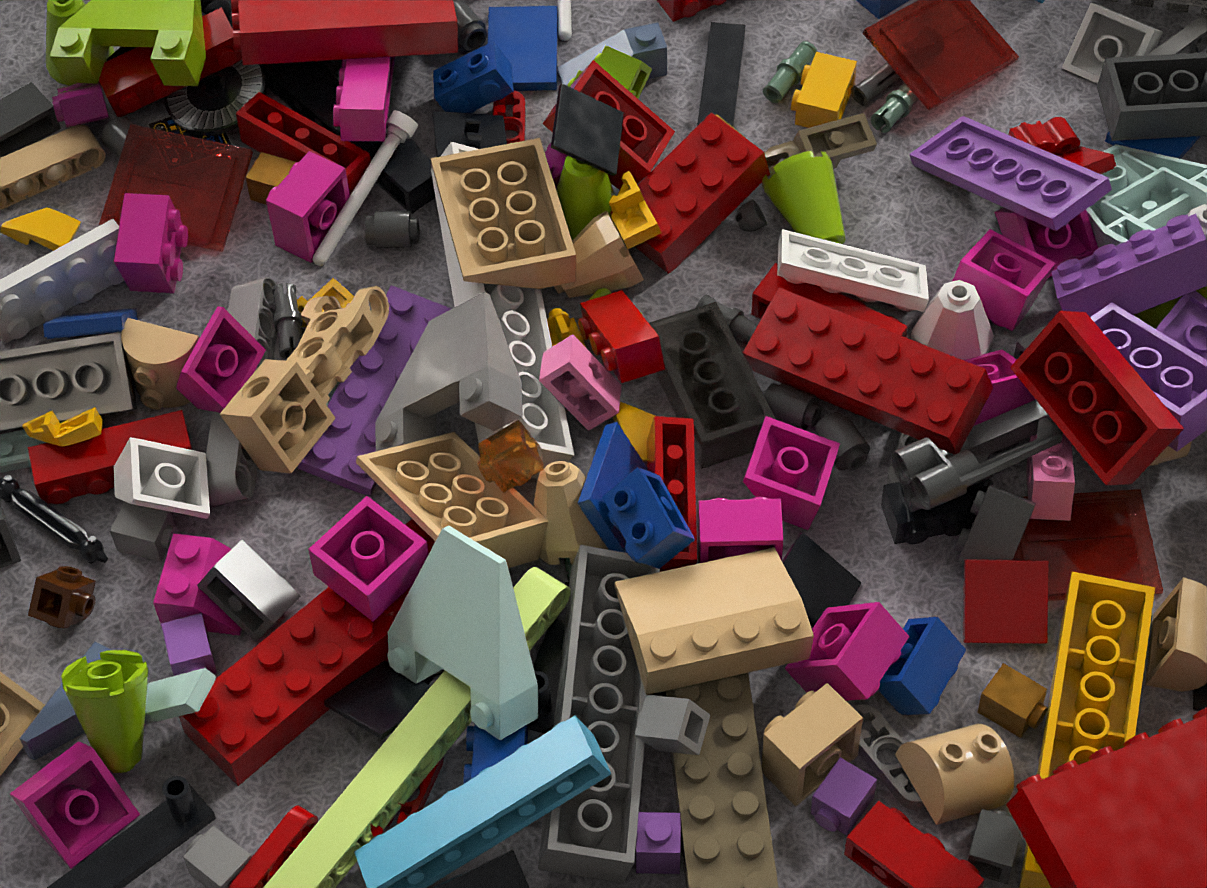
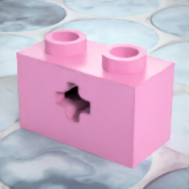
M573 334L543 352L539 381L588 431L619 413L622 385Z
M1037 434L1031 436L1029 442L1036 440ZM1063 434L1062 442L1027 458L1028 500L1036 503L1030 519L1067 521L1071 519L1075 487L1072 444Z

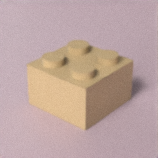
M828 683L816 692L813 690L807 692L799 699L793 711L785 717L777 716L766 726L763 737L762 773L795 806L799 805L818 789L840 757L850 763L858 756L863 717Z

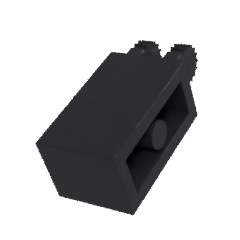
M988 479L967 489L964 495L930 510L919 509L912 513L908 509L900 482L885 484L883 486L881 507L894 544L905 542L912 545L919 544L928 537L943 534L957 536L961 534L963 527L971 529L972 523L977 516L970 513L973 501L979 490L987 492L988 487L994 485L992 480Z

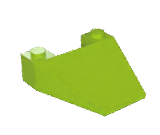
M91 0L58 28L49 57L65 83L97 84L109 46L154 47L150 60L164 85L198 86L206 60L201 1Z

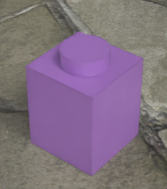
M202 613L161 623L169 662L174 676L206 668L213 674L217 673Z
M840 757L813 794L811 814L824 829L831 832L838 830L847 836L873 800L877 779Z
M639 812L636 837V873L680 874V813Z

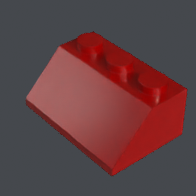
M593 60L570 87L624 112L617 174L615 176L608 174L611 184L620 190L624 184L621 179L624 173L630 171L635 182L638 184L651 172L675 131ZM556 104L542 123L552 133Z

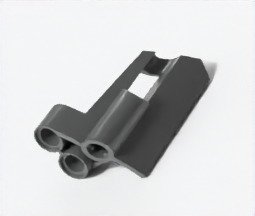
M1034 400L973 426L960 452L955 455L938 448L929 438L925 437L893 451L892 466L903 488L909 511L912 513L919 509L930 510L964 495L968 488L988 480L995 473L1062 442L1063 432L1037 400ZM1037 434L1036 440L987 460L989 454Z

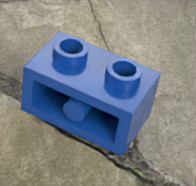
M494 41L433 71L434 99L445 112L474 113L477 109L494 101L501 100L514 92L512 64Z
M637 467L602 496L609 509L607 513L609 520L621 531L627 542L625 549L628 555L638 564L643 563L660 569L695 540L660 475Z

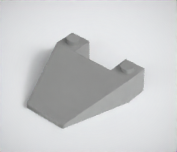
M483 292L428 322L375 422L376 451L436 437V413L460 402V416L492 431L523 417L522 382L490 294Z

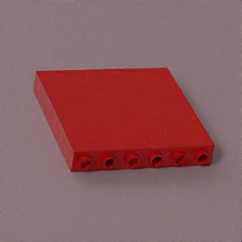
M231 0L234 52H242L243 65L458 53V27L453 0Z
M1207 707L1193 715V720L1183 723L1181 718L1175 719L1162 726L1156 735L1149 737L1146 732L1140 733L1128 739L1123 744V748L1114 751L1111 746L1104 747L1088 757L1089 761L1078 765L1076 760H1072L1053 770V775L1042 779L1039 774H1036L1016 785L1018 792L1009 800L1006 806L1051 888H1207Z

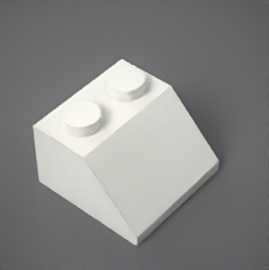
M1090 3L1062 69L1098 84L1105 58L1147 56L1156 49L1163 31L1101 5Z
M132 437L129 438L114 465L115 497L134 505L207 519L210 515L206 453Z

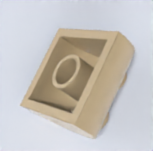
M127 318L124 323V329L121 332V341L136 390L141 396V402L154 410H159L162 407H179L190 403L176 389V385L185 363L199 340V336Z
M1184 577L1153 614L1145 684L1147 686L1181 692L1200 688L1207 683V586Z
M974 724L902 744L895 753L896 758L936 825L980 813L981 809L990 810L1005 805L1012 795L1014 771L1011 757L1001 737L987 725Z

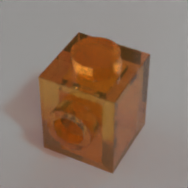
M520 420L515 421L478 443L480 461L477 462L478 468L485 480L489 483L494 481L503 493L515 486L525 484L532 476L544 470L541 446Z

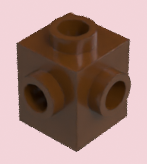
M68 566L58 567L57 570L36 577L28 616L44 621L50 626L63 629L85 620L92 613L96 599L93 592L96 581L82 576V571Z

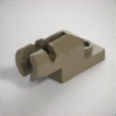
M861 113L799 130L793 141L772 146L767 151H764L770 171L768 180L775 174L773 167L780 159L783 158L785 160L802 152L812 151L814 157H822L821 151L826 152L832 161L833 169H835L842 159L874 151L877 143L865 114Z

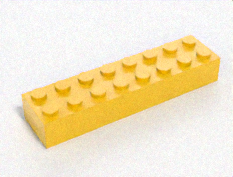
M1072 572L1065 597L1037 774L1042 779L1052 776L1053 770L1066 762L1076 760L1077 764L1080 765L1089 761L1088 757L1104 747L1111 746L1114 751L1123 748V744L1135 736L1155 587ZM1026 842L1019 888H1051Z

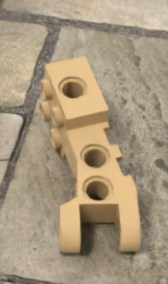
M373 286L359 289L352 302L348 303L345 308H341L339 301L334 296L310 299L301 313V317L307 324V327L297 348L286 361L265 359L220 413V416L259 470L292 474L335 420V416L326 405L330 400L328 394L338 382H344L352 373L350 367L359 356H365L372 348L388 318V299L380 287Z

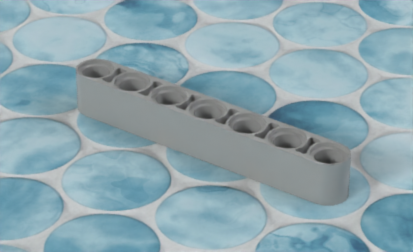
M264 277L234 286L230 294L228 312L266 349L257 368L265 359L273 360L277 330L274 328L273 322L276 311L272 288L277 284L271 277ZM212 411L206 450L209 504L216 507L251 498L255 490L258 467L220 416V413Z

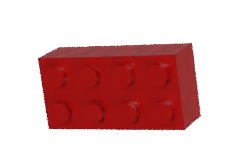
M711 112L638 184L642 196L659 226L661 234L634 247L665 272L671 273L762 183L765 175L767 177L770 175L764 151Z
M1059 311L1010 367L1105 485L1133 484L1184 429L1086 312Z

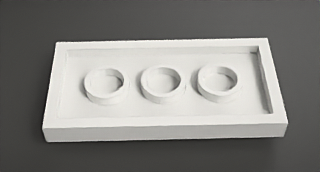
M114 219L0 279V340L3 344L13 339L24 337L33 328L59 317L62 312L79 303L91 300L95 294L111 285H118L124 281L114 263L119 225Z
M784 229L781 231L778 241L777 276L784 277V279L794 284H803L805 282L817 285L830 293L845 292L853 294L866 302L881 301L893 304L902 311H925L929 301L926 265Z

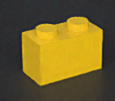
M820 52L815 53L811 65L806 64L804 66L801 77L802 89H796L793 94L791 110L796 111L795 125L810 128L842 119L851 96V88L855 85L857 61Z

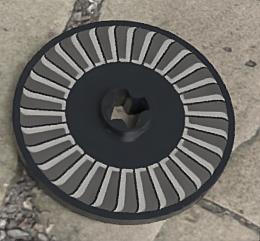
M241 60L232 66L201 79L198 86H186L164 97L165 108L173 122L189 133L213 136L230 132L238 128L236 112L258 92L266 95L268 86L266 71L262 64L243 65Z

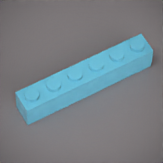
M574 715L570 719L558 723L552 730L531 743L519 747L513 754L492 767L482 770L479 775L463 785L448 791L442 798L429 806L409 815L395 827L372 838L369 843L354 851L366 887L427 888L611 775V771L594 734Z

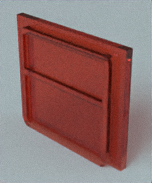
M917 0L865 28L863 31V35L929 111L1002 70L1019 58L1016 52L970 0Z
M130 124L99 225L111 219H114L120 225L125 193L169 195L175 209L180 211V219L183 225L187 226V245L223 252L253 151L248 148Z
M1141 489L1074 493L1070 521L1030 519L1013 557V560L1049 561L1048 601L1065 600L1072 572L1155 587V594L1163 593Z

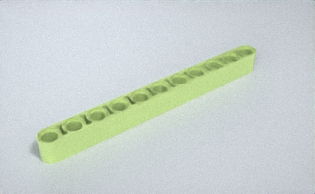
M537 567L529 569L513 587L529 651L563 611L571 594V589ZM444 670L263 888H336L357 862L354 851L374 838L371 832V824L375 827L380 826L383 829L401 809V805L398 803L405 804L472 722L470 714V686Z

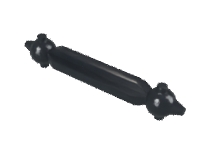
M11 475L0 478L1 499L7 503L12 501L14 508L67 547L80 550L81 557L88 561V563L92 564L95 561L106 563L108 561V557L104 553L103 544L95 536L88 537L85 530L33 492L20 489V484Z

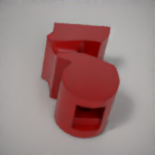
M1063 117L1052 118L1044 124L1040 121L1032 125L1023 122L1019 126L1010 128L1008 134L1057 156L1080 146V139Z

